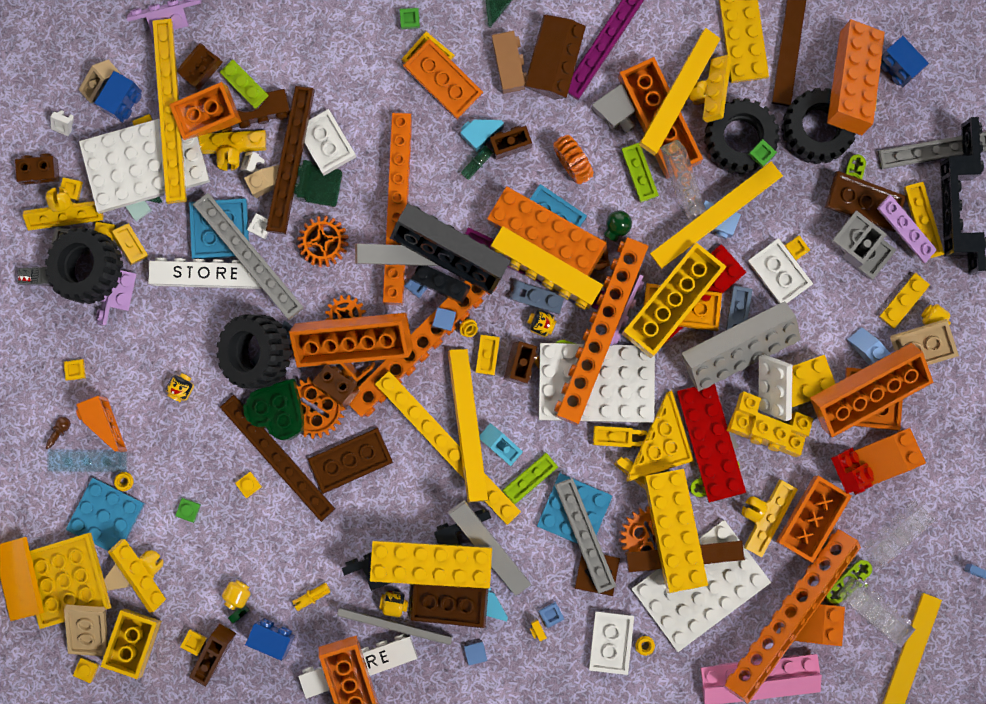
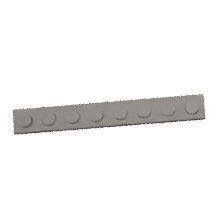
M209 193L193 204L288 320L304 309Z

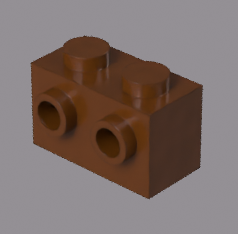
M516 126L511 128V131L505 133L498 132L493 134V137H490V144L496 160L532 148V141L527 126Z
M40 154V157L25 155L21 156V159H15L16 181L19 184L30 185L60 182L58 159L52 156V154Z
M521 341L514 342L503 380L520 385L528 384L532 375V365L537 356V346Z
M326 364L312 383L318 390L346 409L360 391L357 387V381L350 376L346 378L341 375L343 372L336 366L330 367Z

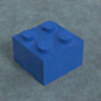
M902 36L882 54L880 68L885 72H889L896 85L904 87L929 63Z
M113 71L94 104L104 113L123 123L124 120L130 117L133 105L140 101L142 90L132 80Z
M263 619L254 623L245 645L282 661L287 656L295 635L292 634L291 629L284 626L281 628L275 627L274 622Z

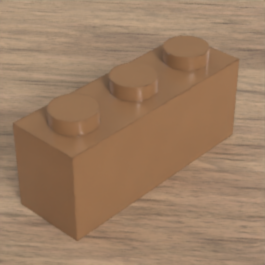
M514 31L492 35L503 94L525 90L524 84L527 73L522 71L524 58L523 54L519 55L518 48L521 47L519 36H515Z

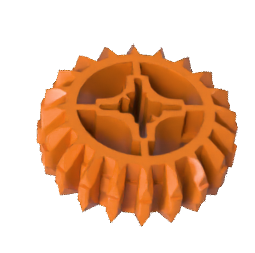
M566 134L558 138L554 142L553 148L569 176L580 185L589 181L593 177L594 172L581 147L570 135Z
M317 216L316 223L313 219H310L312 225L308 226L305 223L304 227L307 230L300 229L299 231L304 236L297 237L298 241L303 242L297 245L298 248L303 249L300 254L302 256L306 255V261L312 258L311 265L313 266L318 261L319 267L323 266V262H325L326 267H330V260L336 265L337 261L335 258L338 257L342 260L343 257L340 255V252L346 254L347 250L343 247L349 246L348 242L343 241L349 239L348 235H342L346 232V229H339L342 224L341 222L335 224V218L328 222V216H324L323 221H321L320 216ZM323 227L333 229L338 236L326 235ZM318 229L317 237L308 242L311 233ZM322 235L325 238V240L328 239V241L325 242L324 247L321 245V243L318 244L322 240ZM338 242L335 251L329 255V247ZM309 247L321 248L323 256L310 252Z

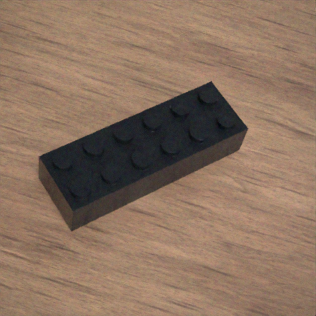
M410 204L406 205L390 236V239L489 294L493 293L511 261L505 255L491 250L487 245L480 244L469 235L462 234L455 230L453 226L444 224L435 216L428 215L421 211L419 207Z

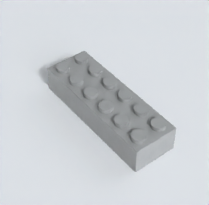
M784 301L682 352L688 376L698 392L759 362V356L776 354L780 350L800 341L796 315Z

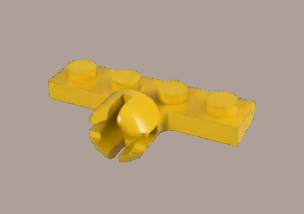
M728 54L711 59L708 79L696 82L689 95V99L693 101L694 105L705 103L703 119L706 123L723 119L731 66V58Z
M265 130L210 133L198 136L202 154H216L217 167L223 171H228V163L231 164V171L236 170L239 167V158L242 152L266 150Z
M59 187L60 194L57 193L56 188L47 191L45 198L48 207L23 211V218L28 231L102 221L104 219V214L97 212L94 201L73 203L68 190L64 187Z
M779 479L767 502L755 496H751L746 500L745 503L752 506L753 509L743 506L742 515L753 521L755 525L744 545L745 549L759 557H763L798 490L797 488Z
M121 539L108 553L148 612H154L166 600L153 580L154 575L163 567L164 561L161 558L157 562L160 555L154 550H146L138 558L126 539Z

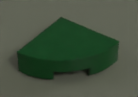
M245 604L243 608H239L229 616L230 622H237L250 611L248 606Z

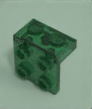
M303 160V165H299L298 169L300 181L296 183L294 190L297 199L301 202L335 207L339 197L343 176L342 171L335 169L323 176L317 165H313L311 161Z

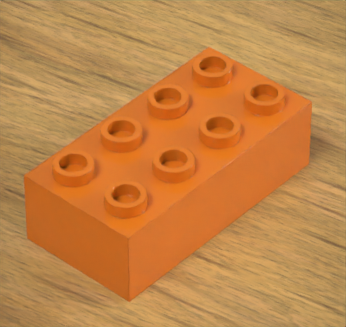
M813 476L775 542L807 562L813 563L852 495L846 494L844 490L820 476Z

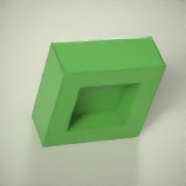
M419 8L400 9L401 30L420 28Z
M762 139L748 155L763 168L777 152Z
M182 498L175 516L195 523L201 504Z

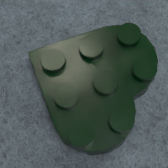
M292 378L250 393V397L247 399L246 405L244 404L243 410L246 420L253 426L267 428L270 435L282 441L292 440L303 433L304 414L295 379Z

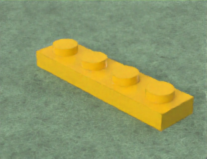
M924 181L905 186L904 192L913 222L937 249L930 259L943 256L945 253Z

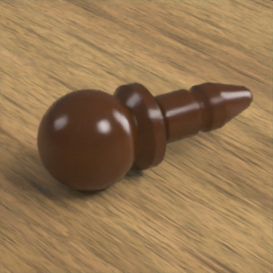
M59 417L55 421V426L52 427L54 432L47 440L46 449L51 448L59 436H64V432L70 428L71 423L67 417Z

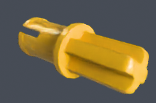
M323 583L311 591L307 590L306 594L294 599L292 602L293 605L296 604L294 606L295 609L300 611L311 603L315 604L318 599L329 594L331 591L328 584Z

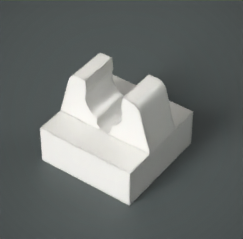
M64 111L53 112L50 116L51 129L69 136L74 122L73 115L71 114L69 117L64 116Z
M246 152L240 170L246 173H254L260 170L256 168V163L264 164L265 161L257 153Z
M256 213L247 230L266 239L269 233L266 231L268 219Z

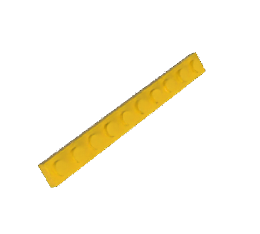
M172 19L154 20L153 35L167 204L187 202L182 136L169 105L179 100Z
M388 371L375 385L464 479L460 446L394 375ZM485 474L488 500L485 502L508 525L521 511Z

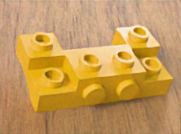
M745 391L740 393L727 431L747 438L753 444L765 445L771 451H780L796 458L801 456L805 438L810 434L813 418L795 412L792 414L789 424L758 413L760 397Z

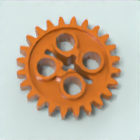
M307 377V383L300 380L301 386H297L300 399L304 398L314 405L318 403L317 407L329 414V417L327 418L315 410L312 413V408L300 400L301 405L306 407V413L304 414V437L311 433L312 439L315 438L316 434H318L319 438H322L323 432L329 436V429L336 431L334 425H341L338 419L345 418L341 411L346 409L318 390L312 383L311 378ZM311 389H315L317 392V396L313 400H310L307 396L308 391ZM326 400H332L333 407L330 410H325L323 407ZM315 416L322 417V424L320 426L313 424Z
M648 505L645 511L639 507L638 514L632 511L633 518L626 517L629 522L628 524L622 523V526L626 529L625 531H620L624 538L619 539V541L625 543L621 549L628 550L626 553L641 551L645 545H649L650 550H654L653 543L648 539L650 536L644 525L645 521L648 523L649 531L654 535L652 538L657 547ZM642 527L643 533L640 536H635V530Z

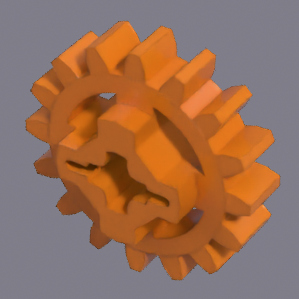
M341 295L340 301L334 298L333 302L335 304H328L330 311H325V314L329 315V318L325 320H333L334 313L337 314L338 319H343L339 312L345 314L349 312V316L354 318L355 308L358 310L359 317H363V314L367 312L366 310H361L364 305L362 303L357 304V298L352 301L350 295L347 296V299H344ZM342 304H348V305H347L346 307H344V308H339V307H338V306H340V305H342Z

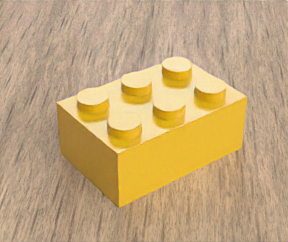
M825 355L792 366V407L811 401L810 397L836 384Z
M126 608L120 610L100 667L135 679L143 677L162 621Z

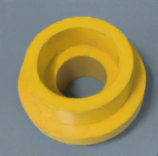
M473 319L464 320L459 327V332L464 337H473L478 331L477 323Z
M121 472L114 479V485L120 491H128L134 484L133 476L128 472ZM123 478L127 479L126 485H122L121 480Z
M641 636L637 639L635 647L639 654L647 656L653 653L655 643L649 636ZM643 642L649 644L647 649H642L641 645Z

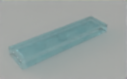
M49 452V471L127 472L128 453Z

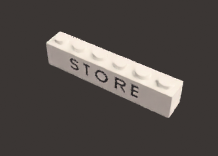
M155 258V261H149L148 284L151 286L262 289L239 260H232V263H224V260L215 259L212 263H208L204 259H193V262H186V259L175 258L174 261H167L166 258Z
M403 633L395 636V641L388 643L387 640L376 643L377 647L369 649L368 646L361 648L369 675L371 676L416 660L418 655L411 635L406 636ZM322 665L316 669L313 666L302 670L303 673L298 676L306 699L330 690Z

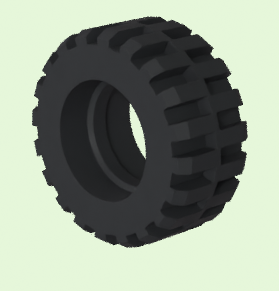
M814 88L812 91L807 90L803 92L801 96L799 95L792 102L783 117L784 122L781 125V130L784 131L782 135L783 140L788 142L786 147L789 151L793 149L795 152L794 156L797 158L803 157V161L807 163L813 161L814 164H820L821 162L829 163L833 159L836 160L850 148V145L855 140V133L836 127L834 138L828 142L815 141L804 130L803 118L808 112L820 110L829 113L830 88H825L823 91H821V88Z
M739 98L733 99L730 103L728 101L725 102L723 119L708 122L704 131L705 150L707 154L710 153V160L713 163L717 162L719 164L718 168L722 170L726 168L728 173L738 172L739 175L746 172L752 173L761 168L748 155L750 152H737L726 143L724 131L726 126L733 121L740 120L751 124L758 133V144L763 139L776 151L780 135H778L780 129L779 125L774 122L776 120L774 114L770 115L768 113L770 109L767 106L762 108L759 106L761 102L755 100L752 103L749 98H744L743 101H740Z
M79 227L78 229H69L68 233L64 232L59 236V240L55 239L52 243V249L49 248L47 252L49 256L48 259H45V265H47L45 274L49 277L47 281L53 287V291L56 294L82 304H94L96 301L104 300V296L112 294V289L116 288L119 284L117 282L118 278L122 276L120 270L123 268V261L120 260L122 254L120 250H117L118 245L110 237L92 229ZM91 250L94 258L92 271L86 279L78 282L75 276L76 262L84 252Z
M244 314L234 317L224 326L225 330L221 331L219 335L220 341L217 342L218 353L216 355L220 362L218 363L219 368L223 369L222 373L225 378H229L230 383L237 385L239 388L251 389L270 387L281 380V377L287 372L286 367L290 365L289 356H292V350L289 347L291 342L290 339H287L288 333L285 329H282V324L271 316ZM253 336L256 337L260 347V356L255 367L251 364L248 356V347Z

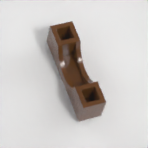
M285 89L267 92L269 96L256 110L251 112L237 110L242 122L219 131L226 133L232 131V128L235 127L244 129L250 127L253 123L266 124L270 119L284 120L288 118L290 105Z

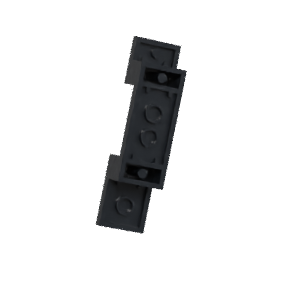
M971 117L961 124L963 155L949 156L940 162L944 257L967 256L968 275H976L986 271L984 232L961 233V230H963V219H960L962 200H959V192H961L962 188L961 181H971L980 176L984 171V162L981 160L983 142L980 141L982 123L979 122V117Z
M484 508L474 512L481 522L492 518L490 512H485ZM447 522L436 527L437 531L434 532L438 544L461 545L456 534L461 528L456 522L450 526ZM372 552L363 555V560L358 561V558L345 562L346 566L341 568L344 576L363 569L371 591L390 584L387 582H370Z

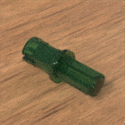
M484 145L481 151L471 158V162L461 171V174L469 180L480 167L483 168L482 165L494 153Z

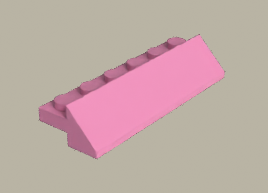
M818 654L783 656L751 700L821 692L822 675L819 669ZM762 659L755 660L754 665H759ZM738 662L700 667L704 704L743 702L725 687L727 677L735 672ZM745 675L742 681H747L750 675Z

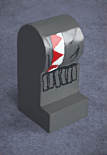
M47 267L18 268L17 284L50 286L47 281L49 277L45 274Z

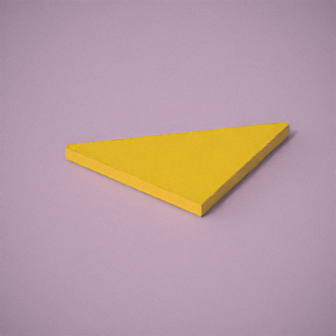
M672 390L666 392L654 422L626 478L627 482L694 461Z

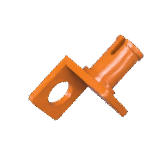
M372 362L362 372H359L352 363H342L343 369L341 371L343 373L341 375L346 378L348 376L353 377L358 382L374 368L376 363Z

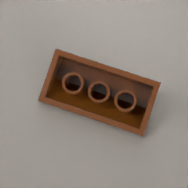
M543 15L524 87L554 100L567 98L586 26L572 19Z

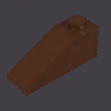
M219 624L210 635L189 677L206 687L229 649L236 633Z

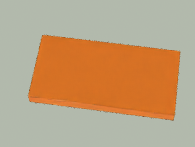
M430 39L403 65L456 119L483 93Z

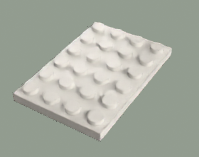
M160 119L79 141L96 210L99 214L165 195ZM198 136L187 140L182 139L186 189L209 183L210 179Z
M540 343L538 420L564 421L555 417L557 412L554 409L557 401H562L564 396L561 393L565 382L569 383L571 378L568 375L572 364L576 365L578 358L575 355L578 348L583 347L584 344ZM589 344V350L592 353H597V345ZM635 345L609 346L580 421L653 423L655 355L650 358ZM588 361L582 362V368L585 371H589L591 364ZM581 379L575 380V386L578 389H582L584 382ZM568 397L567 403L569 406L575 407L577 400L574 397Z
M722 520L699 537L700 545L739 541L725 520ZM744 545L745 560L704 564L708 586L667 593L662 569H657L631 588L677 652L771 583L747 549L744 548Z

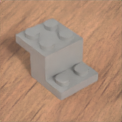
M857 210L831 241L845 252L842 258L870 280L876 277L896 251L895 248L883 240L887 234Z

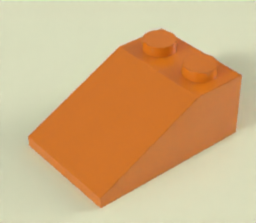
M223 82L169 104L183 140L223 130L242 122L229 88Z
M96 396L76 404L78 407L76 413L79 420H82L85 425L115 452L124 453L127 451L107 397Z
M904 428L854 450L859 456L860 465L867 463L874 474L872 485L926 464L910 428Z
M821 603L794 641L842 646L845 607ZM796 612L789 613L788 617H794ZM784 627L780 628V633L785 630Z

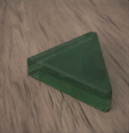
M485 0L489 28L492 27L513 0Z

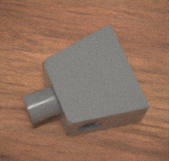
M622 84L592 104L591 109L612 130L621 125L624 131L628 133L635 127L630 120V117L635 114V108Z

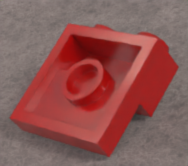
M853 447L831 458L846 494L854 492L856 495L873 486L874 474L867 463L860 465L859 456Z

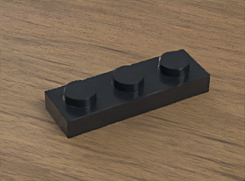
M418 266L411 278L413 282L460 304L463 303L471 288L470 285L429 266Z

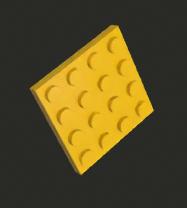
M91 533L30 551L44 613L36 615L39 629L65 622L64 608L66 605L112 608Z

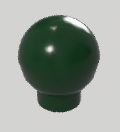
M622 210L610 213L606 220L607 229L604 235L610 240L617 242L619 237L626 235L632 228L630 215Z

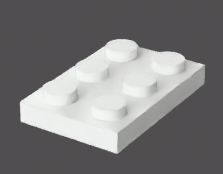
M329 109L309 120L304 143L323 176L356 158V154Z
M779 238L747 261L779 304L784 301L788 303L813 284Z
M765 354L759 356L758 397L761 398L758 410L784 421L792 419L793 365Z
M595 611L589 662L590 671L628 675L634 624L633 615Z

